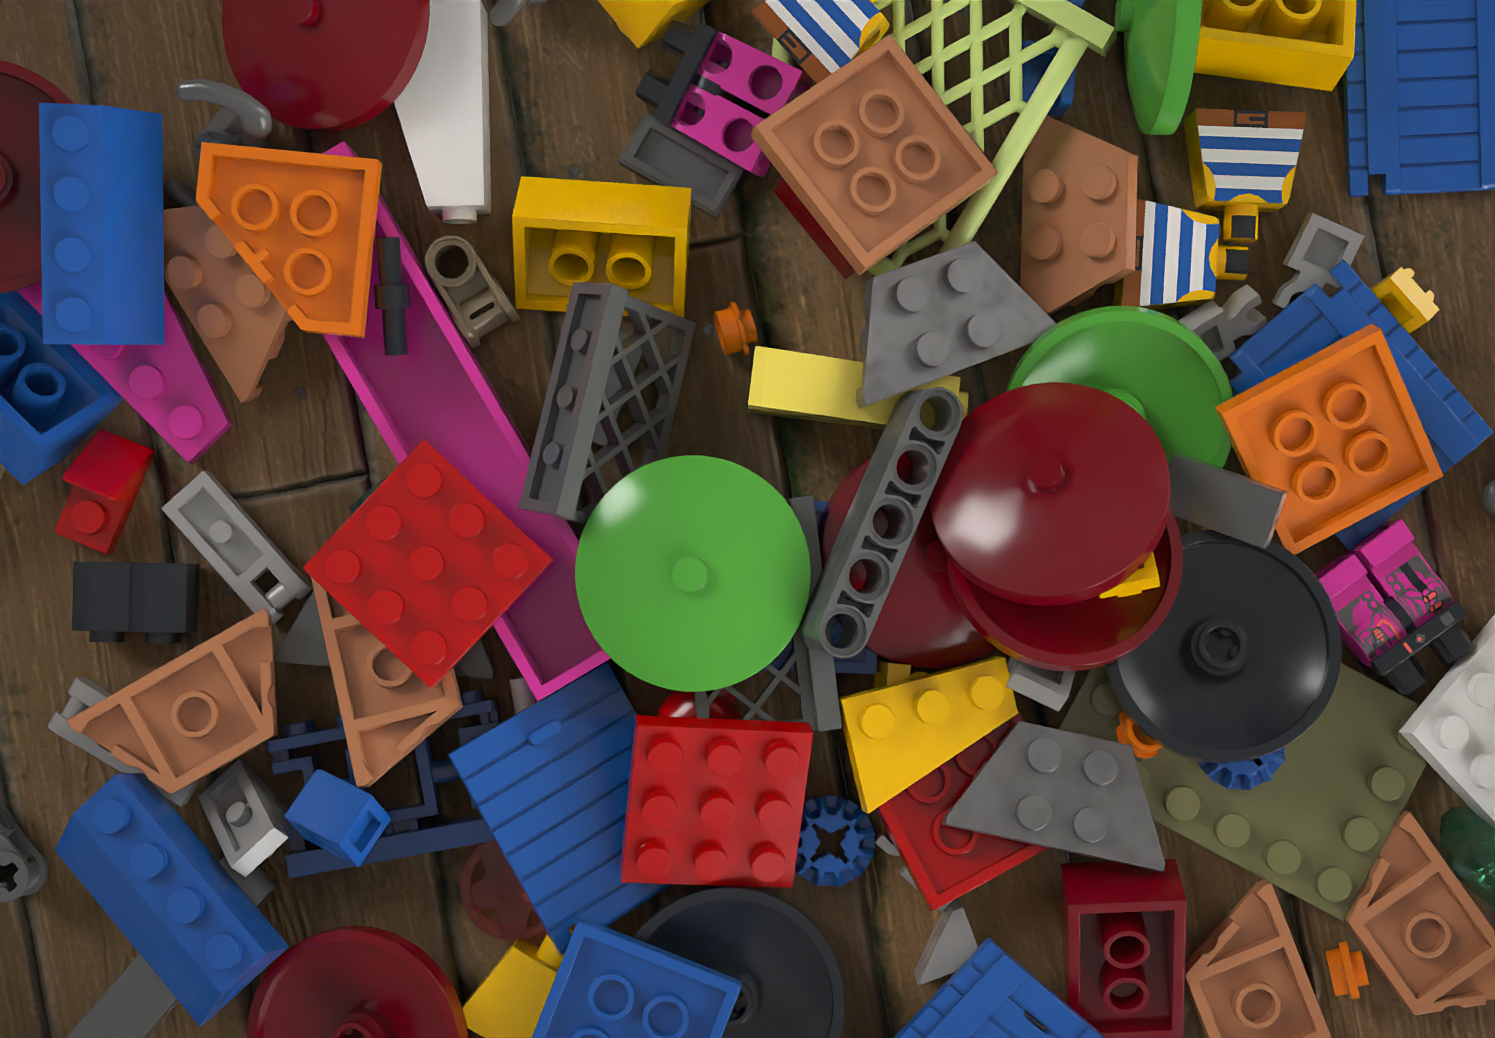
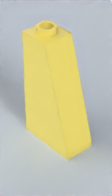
M755 346L748 413L885 429L896 402L909 391L934 387L949 389L957 395L962 404V420L967 415L968 392L959 391L961 377L946 375L881 401L858 408L856 389L862 386L863 362ZM925 400L920 408V420L926 428L930 429L935 421V411L932 405Z

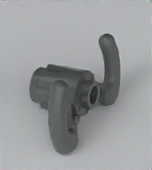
M183 79L178 82L176 94L183 101H205L222 106L201 131L194 143L196 158L199 162L201 142L257 148L266 147V136L272 130V119L269 110L249 94L226 83L209 79ZM178 179L167 182L165 194L180 207L199 205L196 202V192L184 182Z

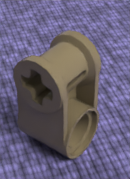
M446 235L436 239L429 246L425 255L427 272L447 303L446 307L452 319L472 349L480 345L481 337L507 321L515 324L521 320L520 315L497 278L492 276L479 253L465 239ZM453 249L463 250L468 257V267L465 273L455 279L445 278L440 270L442 257Z

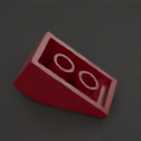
M1164 859L1165 868L1163 872L1115 862L1060 864L1061 924L1066 1004L1106 1038H1183L1187 899L1175 859Z

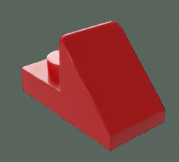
M100 429L63 475L62 480L73 484V487L54 533L104 554H113L156 450L107 430Z

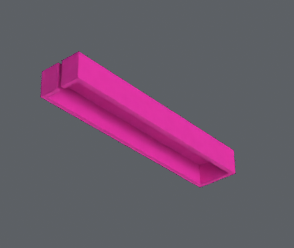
M344 141L323 153L358 157ZM379 192L365 338L322 335L398 464L423 439L427 440L554 559L493 625L535 698L539 701L611 659L600 647L589 630L577 597L575 563L581 534L573 522L518 508L532 451L468 342L452 319L440 294ZM400 237L403 283H409L411 307L405 308L408 354L387 356L384 351L382 312L379 309H375L374 285L379 284L376 238Z

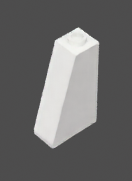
M429 0V29L422 57L411 80L394 101L426 206L434 215H442V222L471 224L477 222L478 214H491L487 12L481 0Z

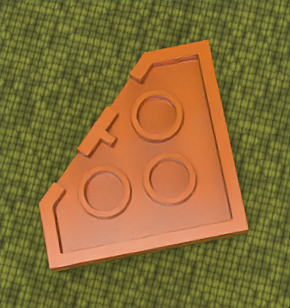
M201 142L196 202L230 240L235 250L262 283L270 289L287 310L286 312L298 327L308 333L365 338L382 163L378 159Z

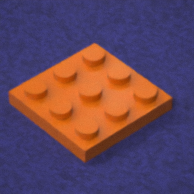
M1372 323L1214 407L1246 477L1288 491L1273 535L1278 545L1287 549L1293 555L1444 476L1382 330Z

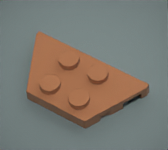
M1046 115L1023 154L1020 287L1050 316L1067 305L1076 306L1092 297L1100 286L1105 284L1112 285L1135 271L1138 156Z
M199 205L163 210L164 279L239 401L244 403L254 400L260 396L263 386L258 382L269 359L277 358L285 340L284 332L286 325L293 319L270 289L262 283L233 247L234 245Z
M311 577L356 786L358 788L369 787L463 707L454 667L435 688L430 689Z
M266 608L261 609L68 719L67 723L77 733L85 734L111 751L110 754L127 766H133L146 774L150 781L168 793L174 794L278 735L271 613Z
M1402 810L1344 922L1402 1004L1413 1015L1440 1012L1444 1008L1454 1005L1463 1008L1486 1005V1000L1495 999V931L1413 815L1406 810Z
M1265 879L1257 881L1185 962V986L1205 1037L1332 1038L1272 883Z

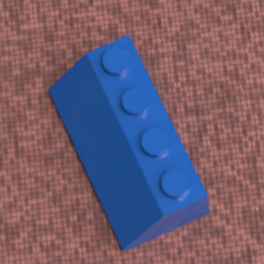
M39 103L43 344L165 345L162 114L103 105Z
M18 291L0 293V463L24 485L65 459L121 403L123 397L71 344H43L42 315Z
M144 773L115 774L72 814L55 849L56 853L199 1026L204 1025L289 947Z

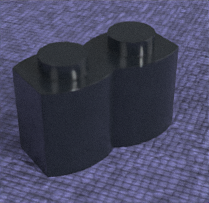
M74 561L72 630L89 631V642H124L125 632H145V643H181V633L196 632L198 627L199 564Z

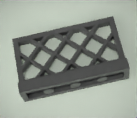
M573 282L518 508L585 526L596 505L613 487L611 486L607 490L599 467L614 457L623 479L628 474L647 464L664 459L696 323L628 295L629 290L612 283ZM625 310L629 315L635 333L621 343L618 332ZM667 327L674 330L669 353L661 358L653 335ZM638 346H641L649 368L634 378L626 355ZM613 365L622 388L607 399L604 391L610 367ZM654 381L659 396L656 408L648 413L640 391ZM627 401L636 423L621 434L612 411ZM600 421L608 444L593 455L591 444L596 424ZM641 436L646 451L643 462L635 468L627 446ZM587 478L595 500L579 511L576 510L582 482Z
M813 496L785 499L801 523L810 551L811 588L808 603L823 571ZM828 621L825 628V635L829 644L832 645ZM800 625L791 639L793 652L779 670L771 664L764 667L774 676L754 702H751L732 686L724 687V689L749 707L740 720H751L756 713L765 721H776L760 709V707L778 683L782 681L798 694L801 713L800 719L785 720L784 722L810 723L812 730L817 731L842 728L833 656L814 653L806 647L801 638ZM793 664L795 665L797 684L785 676ZM723 688L711 690L708 695L706 691L693 692L697 718H709L708 707Z

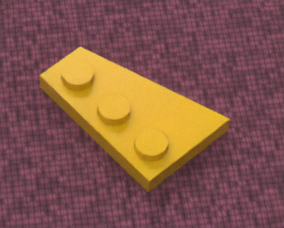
M996 656L838 698L841 722L863 812L869 814L1018 714L1013 690L1006 687L1009 671L1005 657Z

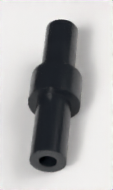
M400 237L376 238L379 284L374 285L375 309H379L382 312L384 351L387 356L408 354L405 308H409L411 305L409 283H403Z

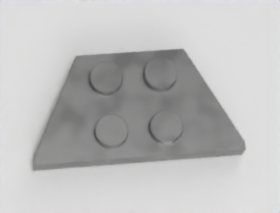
M975 241L875 276L865 281L863 309L866 313V324L861 331L859 354L864 355L862 386L856 389L858 408L1031 344L1044 332L1056 325V323Z
M1018 721L1014 723L998 744L997 750L990 759L981 766L972 778L971 784L955 805L950 807L943 816L942 825L1156 872H1163L1165 868L1164 856L1131 745Z

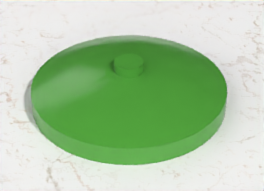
M1117 0L1115 30L1117 32H1124V60L1128 90L1138 127L1143 134L1171 135L1180 124L1188 101L1196 63L1202 0Z
M1108 306L1083 311L1070 316L1048 329L1031 344L1015 366L1008 381L1005 392L1031 384L1065 382L1093 387L1117 397L1135 409L1154 430L1166 454L1168 466L1172 454L1181 453L1223 468L1232 446L1214 408L1233 398L1227 375L1209 346L1189 327L1168 315L1154 310L1134 306Z
M702 455L670 457L647 464L628 474L616 483L596 505L587 520L577 549L575 563L576 591L581 612L593 637L604 652L624 670L645 682L670 690L684 692L716 690L744 681L770 664L790 642L801 623L810 595V551L805 533L795 512L785 498L761 476L741 465L716 457Z

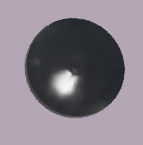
M1214 530L1184 534L1181 536L1183 548L1182 577L1173 606L1158 629L1145 642L1128 655L1104 665L1108 682L1120 707L1142 733L1165 749L1190 759L1210 763H1236L1257 759L1289 745L1314 724L1328 704L1337 683L1342 657L1341 634L1336 612L1329 595L1314 573L1299 558L1275 542L1271 541L1270 545L1263 549Z
M713 885L692 890L664 904L642 924L633 937L742 981V987L721 1038H840L845 1014V993L841 971L834 951L821 929L803 910L775 893L750 886Z

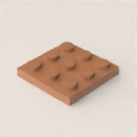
M888 35L761 121L753 128L750 134L859 276L987 185L998 174L997 170L891 35Z

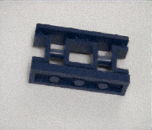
M482 689L459 692L463 707L450 719L479 714L481 722L462 726L458 729L461 746L502 723L498 708H500L498 696L484 698ZM341 714L336 716L338 726L316 729L314 719L280 726L282 736L266 741L268 753H273L274 762L271 763L273 775L302 769L304 785H306L314 772L321 769L319 755L314 753L295 757L293 748L346 739ZM430 736L414 748L424 802L384 809L390 816L391 821L361 865L495 841L481 814L422 824V817L438 815L443 811L439 784L461 780L450 759L434 761ZM345 749L350 777L341 778V780L357 787L349 749ZM370 786L365 788H359L371 794ZM470 797V799H471V804H472V808H476L475 803L473 802L472 798ZM293 826L285 830L289 837L285 842H289L290 853L285 855L289 878L355 866L315 844L311 845Z

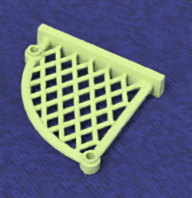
M876 0L873 3L879 11L892 4L893 33L889 35L893 37L904 53L905 40L931 26V56L914 64V66L921 74L932 70V89L945 105L971 92V122L963 127L983 152L984 129L1015 112L1020 115L991 162L998 174L991 182L971 196L952 230L946 229V214L934 222V229L910 242L907 241L896 249L891 259L885 257L869 268L868 271L872 275L878 276L900 268L906 257L938 240L944 243L937 254L972 241L1086 48L1088 47L1104 57L1108 54L1117 39V33L1113 26L1067 0H1006L1014 5L1011 12L983 26L982 0H950L943 4V0H931V12L905 25V0ZM970 5V34L944 48V18ZM1025 12L1054 28L1050 35L1022 49V17ZM1009 27V57L983 71V41ZM773 37L772 57L794 67V58ZM1053 47H1057L1059 50L1028 102H1024L1022 64ZM970 49V78L945 91L944 62ZM1010 71V101L984 114L983 85ZM815 81L813 82L811 88L817 84Z

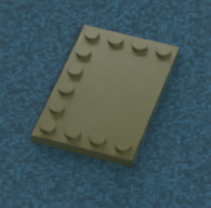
M1341 663L1335 689L1322 714L1306 732L1285 746L1284 755L1286 761L1280 764L1277 771L1273 774V780L1253 787L1252 790L1223 787L1212 781L1203 772L1197 760L1178 755L1165 748H1160L1158 754L1151 758H1138L1135 756L1152 818L1154 821L1344 922L1428 763L1399 732L1420 705ZM1104 666L1085 671L1055 729L1119 743L1116 737V728L1121 722L1119 714L1122 708L1112 692Z

